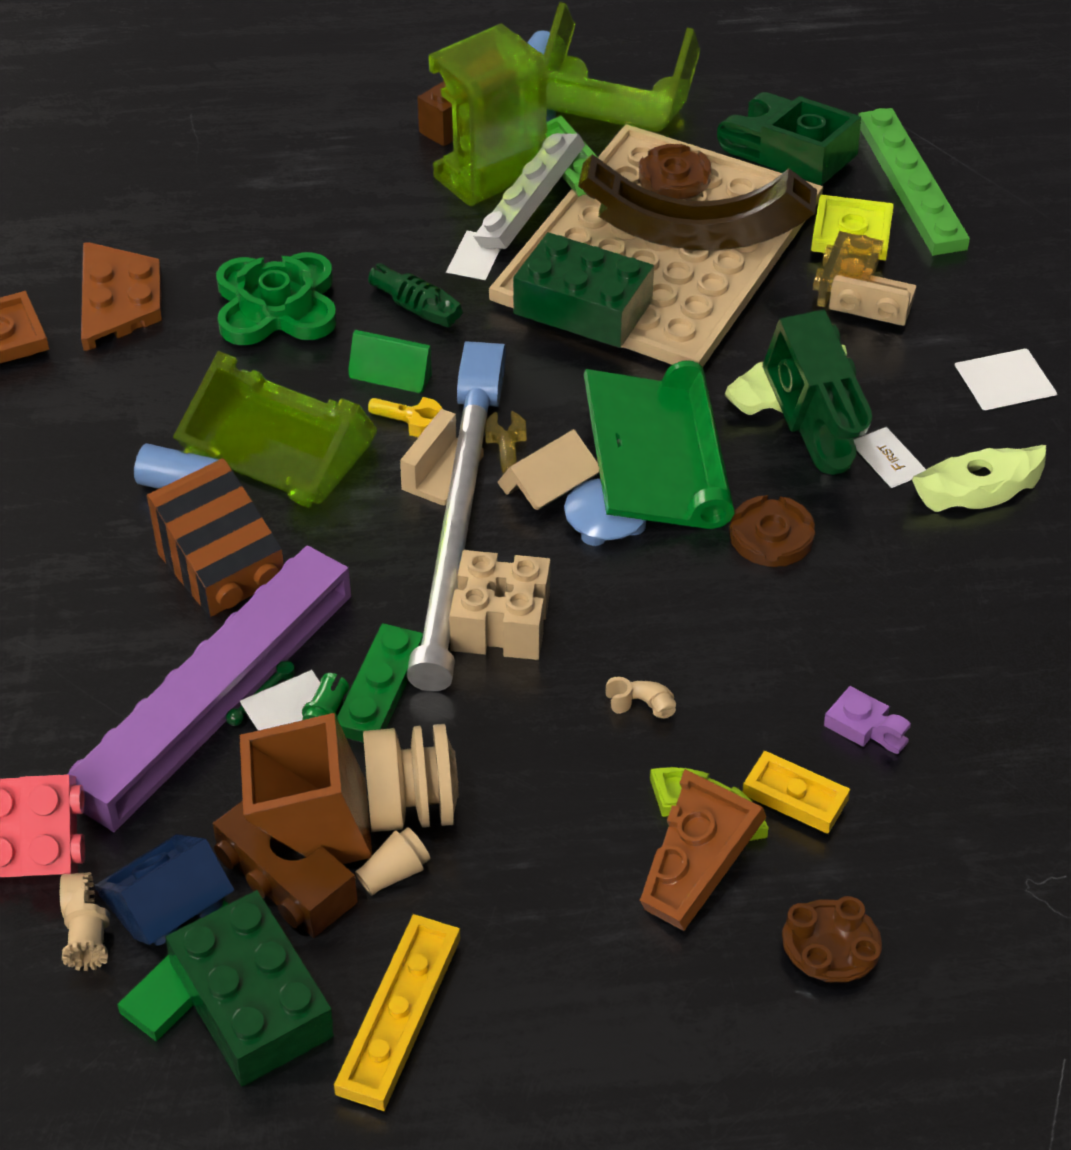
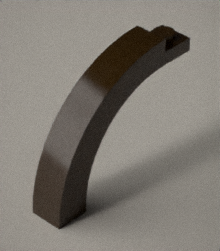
M593 154L583 162L578 187L586 195L601 203L598 217L612 226L652 243L687 250L733 249L750 246L782 235L815 214L817 189L788 168L784 173L763 187L737 197L712 201L676 199L649 191L631 182Z

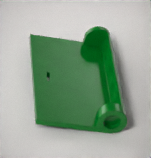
M694 361L677 362L667 369L662 381L586 369L584 381L606 515L705 529H715L729 523L735 511L703 367Z

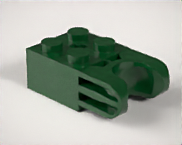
M762 92L749 101L748 117L736 114L731 115L718 125L717 139L720 147L730 154L772 168L779 173H784L789 168L805 181L822 186L858 155L861 116L801 96L792 101L771 93Z
M825 309L781 318L778 321L762 365L791 432L800 431L817 469L822 473L831 475L844 473L849 470L856 457L857 450L853 438L863 436L872 422V411L856 379L854 362L850 357L846 356L840 343L839 330L836 325L831 324Z

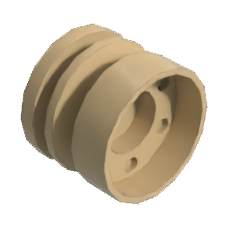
M445 724L433 725V747H423L421 726H414L411 749H401L395 728L363 731L371 832L402 830L405 823L406 807L416 806L422 828L430 827L428 805L439 804L441 825H454V811L457 798H459L455 750H453L448 739Z

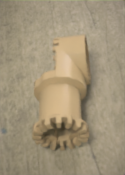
M91 872L62 874L60 879V906L64 924L69 929L68 945L62 949L64 965L68 964V967L73 968L75 966V970H80L81 966H84V971H88L89 966L92 970H96L97 966L101 967L102 963L106 964L108 959V950L103 945L104 929L109 926L110 913L103 907L90 904L95 903V898H90V895L94 894V890H89V887H94L93 882H88L93 881Z

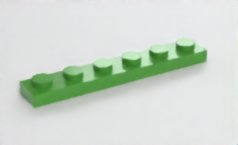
M879 108L874 111L859 113L858 116H861L860 130L932 256L968 250L970 240L968 234L892 108Z

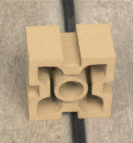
M463 550L457 575L458 590H454L449 614L450 651L486 655L487 646L503 648L504 657L539 660L543 638V620H546L550 596V558L515 555L514 562L508 563L498 562V553Z

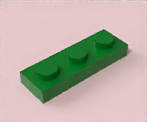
M384 623L381 624L337 716L346 738L364 743L363 731L387 728L408 682L407 670L410 654L415 648L421 646L423 633Z

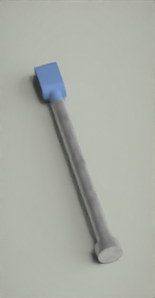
M465 341L457 385L458 404H463L464 408L422 644L411 652L407 670L409 682L425 691L444 690L450 686L453 678L455 659L448 651L450 640L449 614L454 590H458L457 575L462 551L465 550L488 406L499 407L505 371V344Z

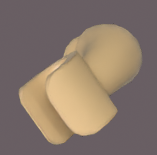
M613 677L606 684V696L612 698L611 709L617 714L628 711L631 708L632 699H640L646 702L653 709V714L658 718H668L676 711L674 694L660 683L652 681L630 682L624 677Z

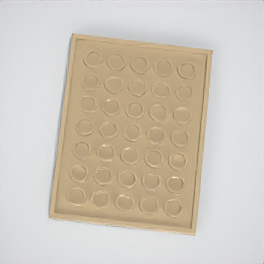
M625 124L598 157L619 174L643 187L639 182V161L642 156L643 158L648 156L649 150L665 144H683L689 146L690 151L698 154L699 150L711 162V182L706 190L700 194L683 199L692 201L722 200L744 195L763 187L782 174ZM808 182L817 189V205L823 192V186ZM571 189L490 286L489 300L514 309L513 277L547 232L597 246L601 249L654 265L652 302L621 347L672 365L687 360L697 362L703 367L805 221L782 235L750 246L725 250H687L652 243L612 226L598 217L601 205L598 200L592 199L588 195L578 197Z

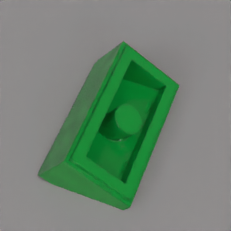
M355 330L352 338L348 369L349 378L422 393L432 376L431 345Z

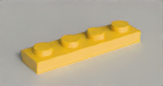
M415 914L412 915L334 1083L336 1096L385 1111L459 944L460 928Z

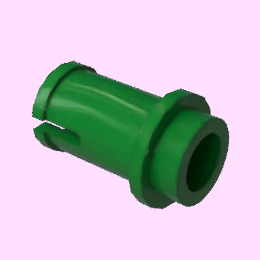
M324 674L311 702L306 703L302 708V720L331 713L336 715L344 696L349 691V684L345 678L341 677L337 687L332 691L331 686L337 674Z

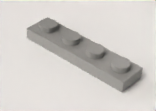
M556 133L549 136L543 142V147L533 160L525 165L523 173L513 186L505 191L503 199L493 212L484 218L483 225L473 236L480 247L506 249L585 146L579 134Z

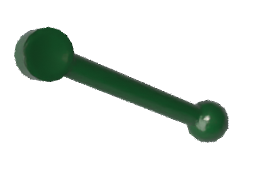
M289 661L280 662L276 666L277 673L254 694L277 685L281 680L293 678L295 675L293 663ZM242 705L238 709H230L226 714V721L231 726H238L243 722L244 714L247 712Z

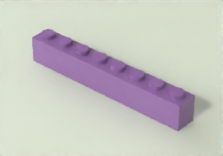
M308 545L294 558L288 559L282 569L267 584L261 585L253 597L238 612H233L213 636L201 642L190 658L179 668L172 670L164 682L148 698L138 702L133 712L116 728L109 730L99 745L84 759L78 760L71 767L67 775L76 776V785H83L85 806L83 813L112 832H115L226 722V714L230 709H238L241 706L240 700L252 696L276 672V666L280 662L287 661L351 597L349 568Z

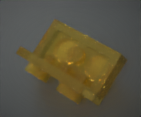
M839 231L834 246L827 245L822 263V267L825 268H818L815 275L813 290L819 291L817 306H826L836 275L871 282L882 254L884 241L870 238L866 235Z

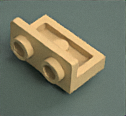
M841 269L840 274L834 277L829 309L905 326L917 285Z

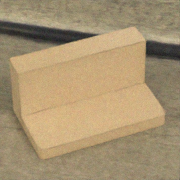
M440 409L400 460L402 490L437 504L446 505L458 438H456V414ZM481 448L480 460L484 456L483 448Z
M573 429L510 466L500 478L498 484L506 495L520 488L535 510H539L597 475L599 467L591 452Z

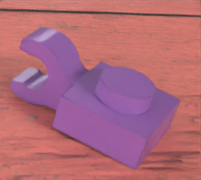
M849 686L826 712L824 726L862 747L870 739H873L887 750L899 754L909 741L903 735L910 728L911 723L899 715L892 714L888 716V705Z

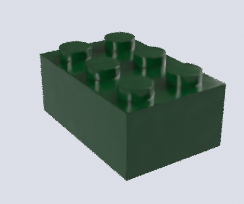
M547 232L513 277L514 314L621 348L652 302L654 265Z
M258 890L165 936L172 967L189 993L193 1005L241 1087L334 1037L330 1005Z

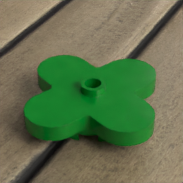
M304 252L290 257L282 256V262L272 261L264 263V257L258 259L249 257L234 258L222 264L216 273L219 293L230 301L218 313L219 330L221 336L232 344H255L264 340L276 330H282L298 339L315 340L327 336L336 327L335 305L332 300L322 295L333 283L332 265L323 255Z

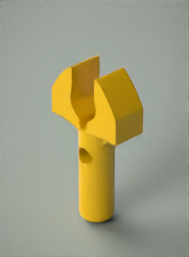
M422 397L420 403L412 407L377 398H372L368 404V411L371 414L407 422L409 425V435L419 437L440 409H443L437 401Z

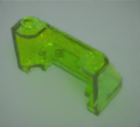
M218 351L173 438L185 448L184 453H192L215 459L223 458L233 471L288 492V497L302 506L311 507L312 503L321 504L371 445L378 431L376 426L358 404L342 398L339 403L329 399L328 403L316 400L267 381L258 371L252 370V372L243 369L240 371L235 366L238 362L235 357Z

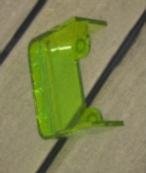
M559 2L534 88L539 103L549 110L625 126V124L648 131L664 129L687 100L700 54V47L694 29H686L673 77H665L659 80L654 85L653 90L648 91L588 78V70L585 63L577 57L567 55L575 23L566 3Z

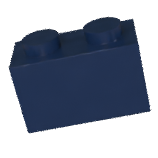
M178 834L94 885L99 896L135 940L149 945L154 942L156 946L166 943L165 936L181 929L180 925L195 915L197 918H203L223 906L222 898L234 891L207 839Z

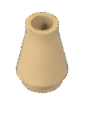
M407 827L401 833L394 831L371 858L355 871V874L366 891L373 896L379 890L423 871V864L431 858L418 836Z

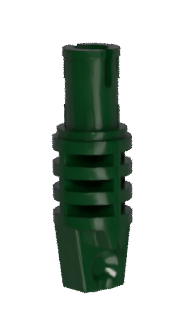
M382 263L376 264V268L382 272L372 268L369 273L368 281L370 285L389 293L397 305L425 320L449 328L463 314L461 304L441 288L426 282L414 274L406 273L402 275Z

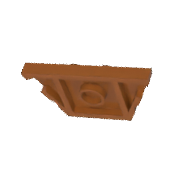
M90 242L83 243L81 341L84 351L96 348V339L113 332L117 338L132 333L137 328L147 327L162 321L161 266L159 259Z

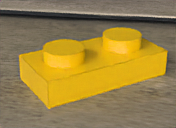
M765 750L743 783L742 791L748 798L829 834L844 809L850 795L849 788Z

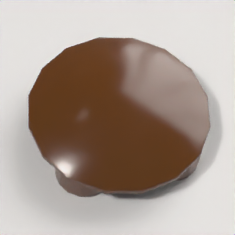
M844 896L839 900H815L806 904L797 903L788 911L786 923L782 930L784 950L792 963L808 976L826 982H850L864 977L877 965L882 952L880 931L871 917L865 914V906L859 899Z

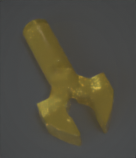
M511 411V426L508 427L507 431H504V428L498 425L497 412L493 413L486 420L485 424L486 443L499 444L503 474L510 466L517 463L515 443L517 441H526V421L513 411Z

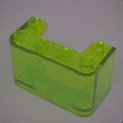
M501 23L429 54V71L433 74L440 72L444 79L446 87L441 89V96L452 104L454 152L433 162L434 177L469 206H474L513 186L523 173L525 165L532 161L543 147L542 145L546 140L548 130L546 123V103L548 101L547 60L541 52L537 51L519 35Z

